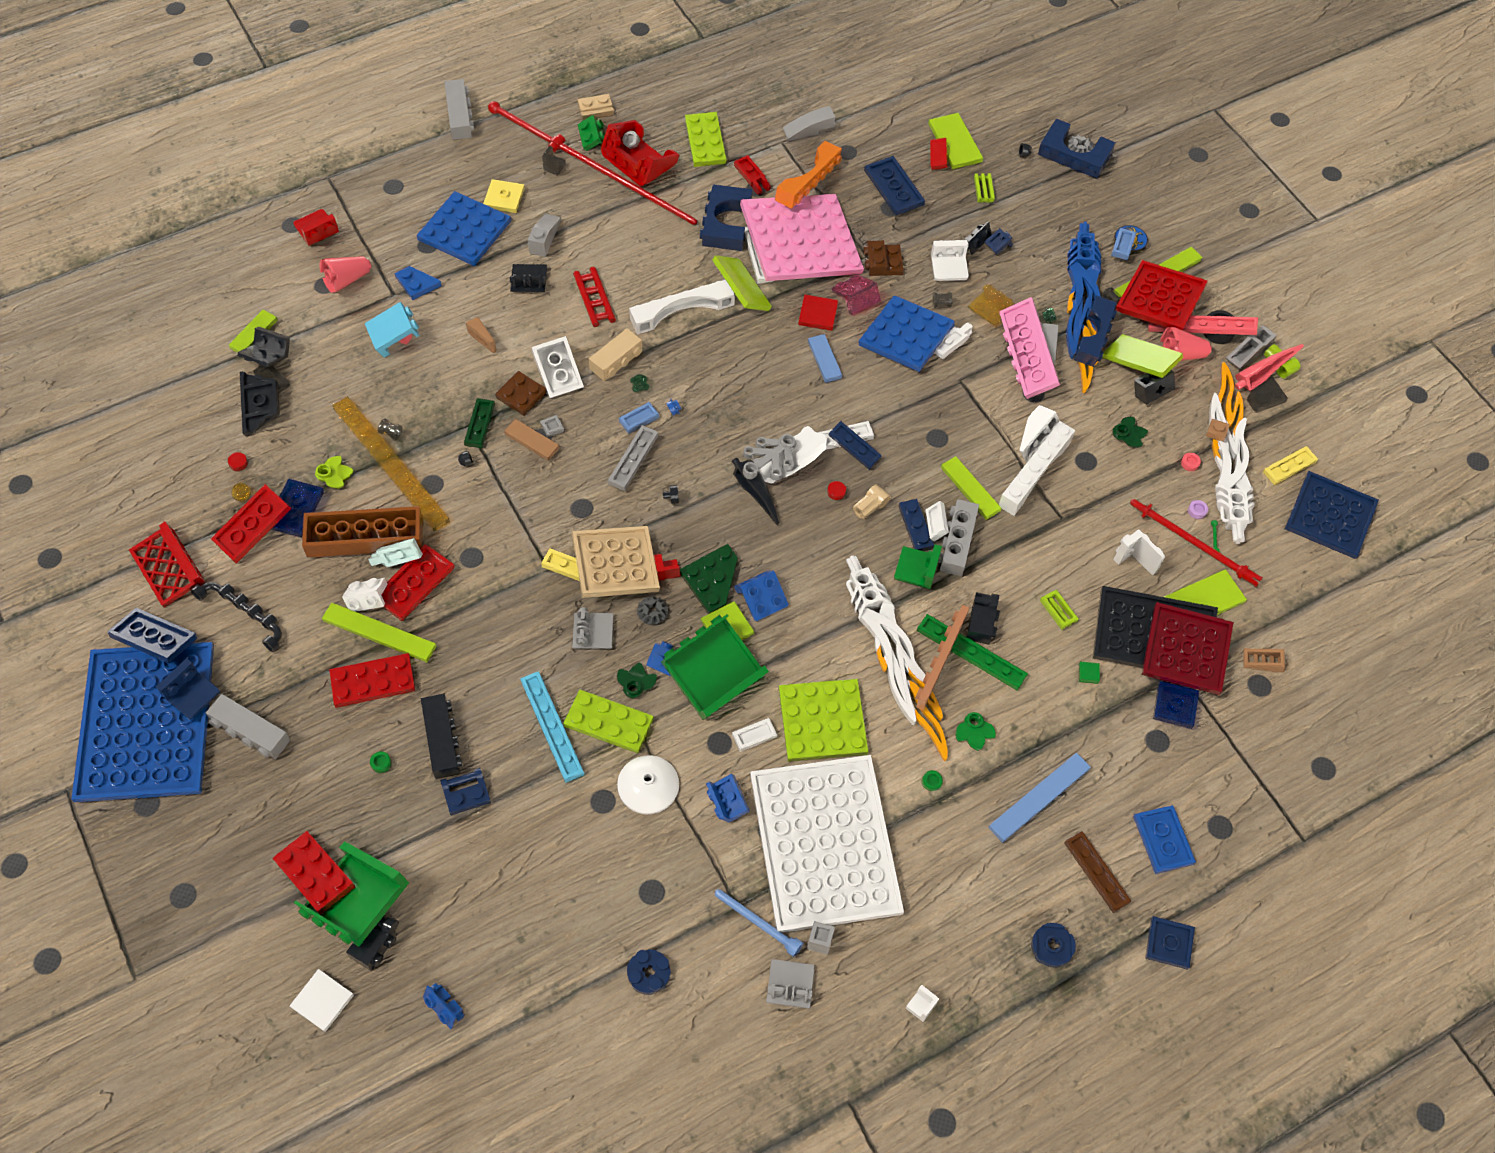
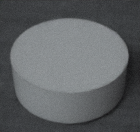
M634 131L626 132L622 139L623 144L630 149L637 147L640 142L638 134Z

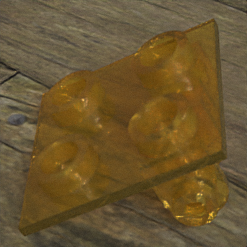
M986 284L983 287L984 292L968 305V308L995 326L1002 320L999 311L1015 304L1004 293L1000 294L999 290L996 291L991 284Z

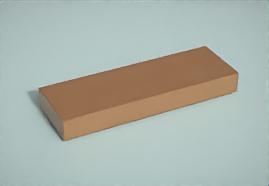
M517 419L504 431L506 436L547 461L559 450L558 444Z

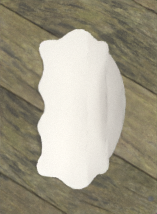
M809 426L804 427L798 435H795L796 448L792 450L794 467L791 471H785L782 468L783 461L785 460L784 451L779 454L780 470L782 471L781 479L797 472L814 461L826 450L827 437L821 433L814 432ZM760 457V458H755V459H753L752 461H754V463H756V462H757L758 460H760L762 457ZM772 460L759 470L764 481L768 483L775 482L770 478Z

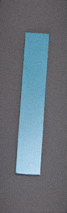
M539 671L520 678L565 783L583 776L584 771Z

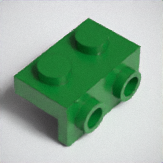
M592 115L577 124L582 146L586 151L598 144L602 145L605 137L603 129L605 126L601 119H597Z

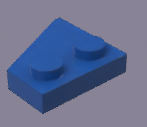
M411 266L394 273L395 278L412 300L441 287L439 279Z

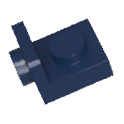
M1001 228L984 241L995 255L1001 252L1007 245L1010 248L1013 246L1012 236L1007 231L1003 232Z

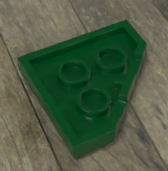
M728 543L680 569V575L708 614L727 604L733 575L738 562V557Z

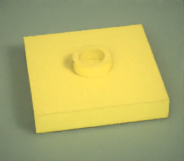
M492 179L483 204L499 211L517 213L525 189L524 184Z

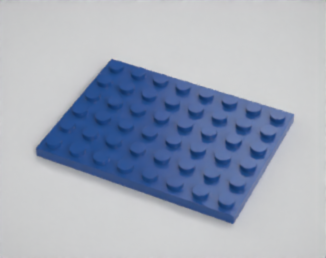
M212 642L192 643L170 663H166L133 647L90 650L71 798L73 802L202 793L208 724L206 712L209 709V704L193 719L189 720L162 697L156 686L186 658L193 663L201 675L211 682L214 644Z

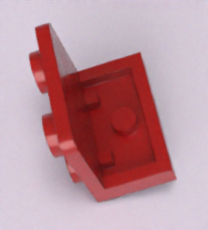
M319 209L293 223L308 246L339 232L333 214L327 215L324 209Z

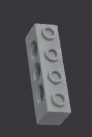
M957 499L956 505L951 506L949 516L953 518L952 522L948 521L947 523L949 534L948 537L944 536L942 548H945L944 553L940 552L938 563L941 564V572L958 576L963 575L979 504Z

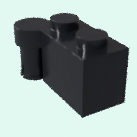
M975 593L967 638L974 642L989 645L991 638L996 637L997 627L994 626L995 621L998 622L1000 610H997L1000 595Z
M384 915L359 947L353 943L346 951L350 959L372 971L374 967H378L382 962L383 954L387 948L390 949L397 939L395 930L398 927L399 921L392 916L387 917Z

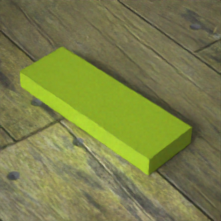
M262 309L229 344V348L238 353L254 344L255 328L262 327L269 330L278 321L277 317Z

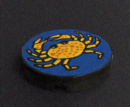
M1132 225L1120 227L1137 232L1130 255L1138 254L1146 248L1148 238L1142 229ZM1120 228L1115 232L1114 239H1113L1114 245H1115V242H1116V239H1117V236H1118V233H1119Z

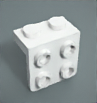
M967 240L933 241L931 259L934 279L936 281L968 279L966 262Z
M1137 530L1132 535L1127 534L1121 539V545L1116 549L1117 553L1113 560L1119 565L1132 555L1151 575H1154L1165 559V555L1160 548L1150 541L1146 534Z

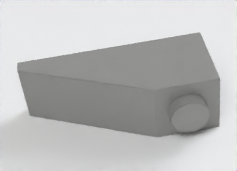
M544 214L535 224L528 238L530 254L546 257L560 224L561 217Z

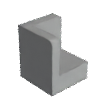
M814 921L807 949L828 955L835 927Z

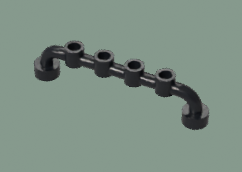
M208 582L202 586L196 584L190 590L192 595L199 601L208 596L206 591L215 590L223 599H228L237 609L245 611L251 619H256L264 628L273 631V637L268 635L262 641L269 651L274 652L280 647L278 642L281 639L282 632L276 624L278 621L275 616L269 613L265 617L261 614L263 609L256 603L252 606L248 605V598L242 593L238 596L234 595L235 590L230 584L226 583L222 586L216 582Z

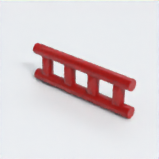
M591 267L589 269L591 273L580 275L579 271H574L575 281L593 327H598V321L607 318L610 323H614L616 318L596 267ZM593 279L596 286L585 288L583 282ZM598 292L601 299L590 301L588 295ZM603 305L606 312L595 314L593 308Z

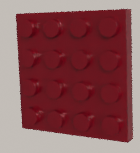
M1156 602L1141 675L1220 695L1223 690L1234 622Z

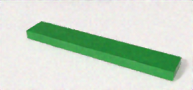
M926 614L916 631L940 645L941 641L945 642L947 639L944 635L948 626ZM961 633L958 634L951 649V652L1016 691H1018L1028 675L1027 672Z

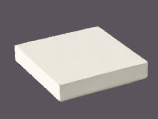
M318 969L291 1003L290 1007L326 1032L354 994Z

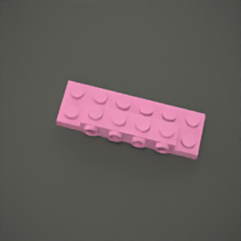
M1032 297L999 311L1005 329L1003 336L1006 342H1009L1007 349L1010 356H1013L1014 360L1011 362L1015 371L1017 370L1018 372L1016 378L1018 383L1022 385L1025 397L1029 399L1059 386L1060 381Z

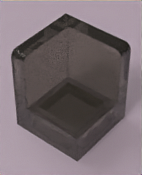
M551 146L542 155L543 170L559 175L566 165L565 160L554 156L553 147Z

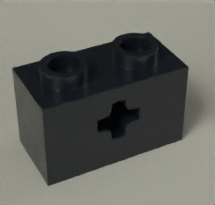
M1170 370L1163 378L1146 373L1135 379V397L1147 405L1175 390L1174 372Z

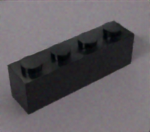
M445 693L420 698L432 772L435 779L459 775V767L462 766L460 754H456V748H459L457 736H453L452 731L456 730L454 718H450L449 713L453 711L451 700L446 699Z

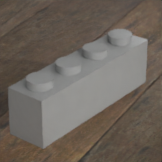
M464 79L444 81L452 139L472 138L471 131L474 130L473 120L470 121V119H473L472 111L468 109V107H471L470 97H466L469 95L468 85H464Z
M223 694L217 698L206 712L211 725L218 729L220 727L224 728L229 736L232 738L237 736L242 739L241 742L249 748L252 746L257 748V752L266 758L270 756L276 759L291 741L285 731Z

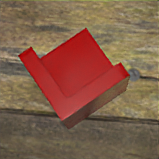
M662 554L654 555L658 581L680 577V567L676 559L663 561Z

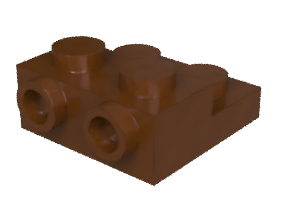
M884 240L867 241V245L863 248L864 256H867V259H865V269H868L869 276L903 275L900 244L885 245Z

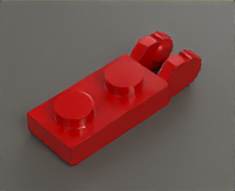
M748 155L734 161L735 168L749 185L753 187L757 195L762 194V189L758 184L760 182L766 191L771 189L770 183L765 178L763 172Z

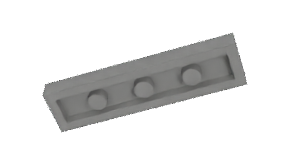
M643 425L640 427L608 479L609 485L623 491L626 490L658 437L657 431Z

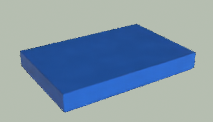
M1173 805L1134 814L1133 818L1155 874L1192 866L1196 863Z

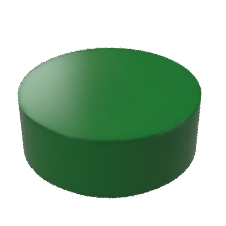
M376 752L370 758V766L377 773H384L391 767L392 762L386 752Z
M930 770L923 775L921 782L926 790L937 791L942 786L943 778L939 772Z

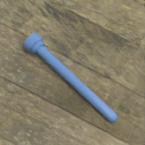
M718 889L715 891V896L785 945L784 948L787 949L788 954L793 957L798 954L803 946L802 941L798 938H789L783 933L777 932L776 928L722 890Z

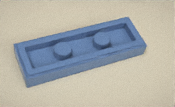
M825 334L808 338V344L824 382L842 379V373Z

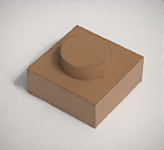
M1212 419L1206 436L1224 442L1230 424Z

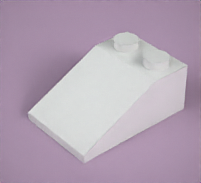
M566 336L532 347V354L549 398L584 387Z

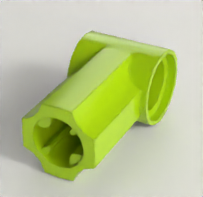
M1274 344L1265 351L1264 356L1267 358L1282 350ZM1291 357L1276 372L1281 378H1287L1300 370V363L1295 357Z

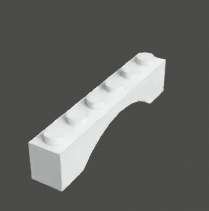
M726 280L717 281L709 285L629 308L630 320L636 334H641L654 330L661 320L682 309L705 307L721 310L734 306L735 294Z
M1059 421L1002 494L999 506L1013 516L1018 512L1044 472L1069 446L1075 433L1074 429Z

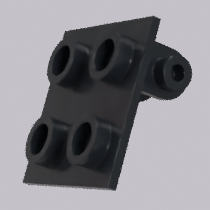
M513 264L512 276H510V292H545L547 264Z

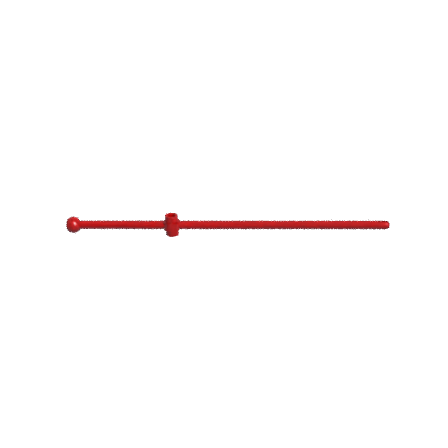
M492 101L489 103L488 110L490 113H498L549 142L548 148L555 153L561 149L692 225L697 224V219L567 146L564 144L566 140L561 134L552 137L504 110L498 102Z

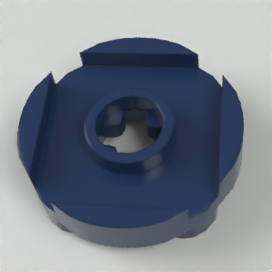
M1046 923L1035 932L1032 937L1031 948L1037 962L1048 967H1061L1070 961L1075 953L1076 943L1073 935L1065 929L1066 927L1058 923ZM1051 940H1055V944L1059 945L1055 950L1048 946Z
M639 950L628 963L627 976L629 983L640 994H655V992L663 990L670 980L671 970L669 961L662 953L656 950ZM648 967H652V971H654L655 974H650L649 977H645V972H643V970L647 969Z

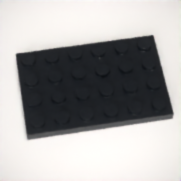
M1102 586L1092 658L1143 668L1156 602L1216 618L1218 607Z

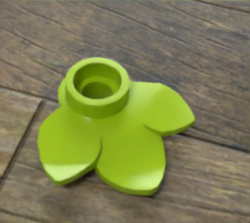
M334 456L327 459L325 464H320L316 468L315 476L319 481L326 482L327 486L331 488L344 487L343 480L348 479L352 475L353 469L341 465V456Z

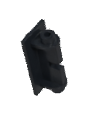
M989 222L985 225H978L971 233V236L969 235L964 239L968 241L967 249H970L971 255L992 235Z

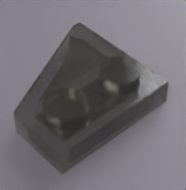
M1271 375L1265 382L1255 387L1246 400L1254 412L1258 413L1285 403L1288 397Z

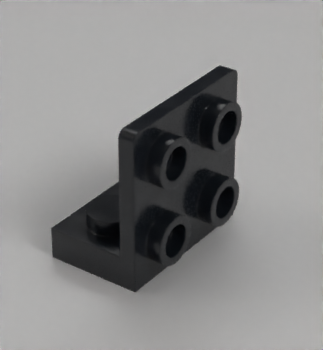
M257 327L254 332V344L239 351L237 356L244 358L246 361L257 362L263 367H270L288 357L290 337Z

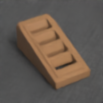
M476 317L466 322L468 333L492 353H495V341L481 320Z
M1243 649L1244 668L1284 672V649ZM1249 655H1253L1254 662H1249ZM1258 656L1262 657V663L1258 662ZM1266 657H1270V663H1266ZM1274 658H1278V663H1274Z

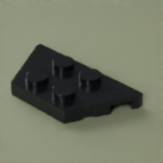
M241 371L242 433L245 436H249L280 415L278 382L275 379L263 378L256 374L253 376Z

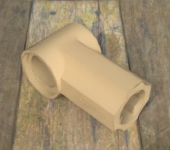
M875 484L868 490L866 496L853 506V510L857 517L865 519L877 508H883L889 502L891 496Z

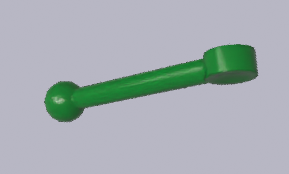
M1212 520L1211 526L1213 527V549L1220 552L1219 548H1217L1216 526L1218 525V521Z

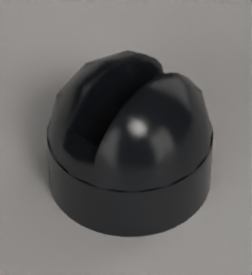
M1021 143L1019 156H1030L1032 152L1029 150L1032 147L1029 144Z
M468 450L459 454L458 461L462 466L473 464Z

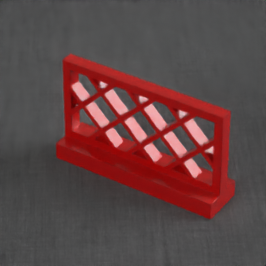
M166 521L159 525L160 529L129 549V552L164 608L188 593L196 584L202 586L206 583L178 535ZM162 536L161 546H155V540ZM146 548L145 557H139L136 552ZM152 549L159 550L157 559L150 558ZM164 551L172 552L169 560L162 559ZM148 562H155L153 571L146 570ZM160 563L168 564L165 572H158ZM173 564L180 565L178 574L170 573ZM156 575L164 576L161 585L154 584ZM169 577L176 578L174 586H166ZM181 578L189 580L190 583L183 588L179 587ZM165 589L172 590L171 596L164 600L163 594Z

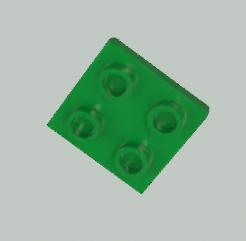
M935 544L933 551L929 550V552L903 546L894 579L931 589L942 546Z

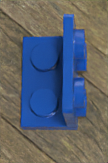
M774 570L765 571L734 586L737 593L743 594L754 621H758L789 605Z

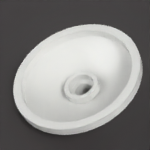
M652 755L640 756L628 762L621 770L617 784L618 793L622 802L632 811L640 814H655L665 810L674 802L679 790V778L674 767L665 759ZM650 777L651 781L647 782L644 779Z

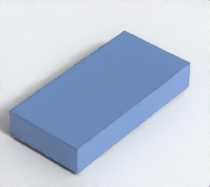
M1120 228L1111 256L1128 260L1137 232Z
M648 402L621 416L619 422L627 433L630 434L642 425L645 426L658 419L659 414L651 403Z

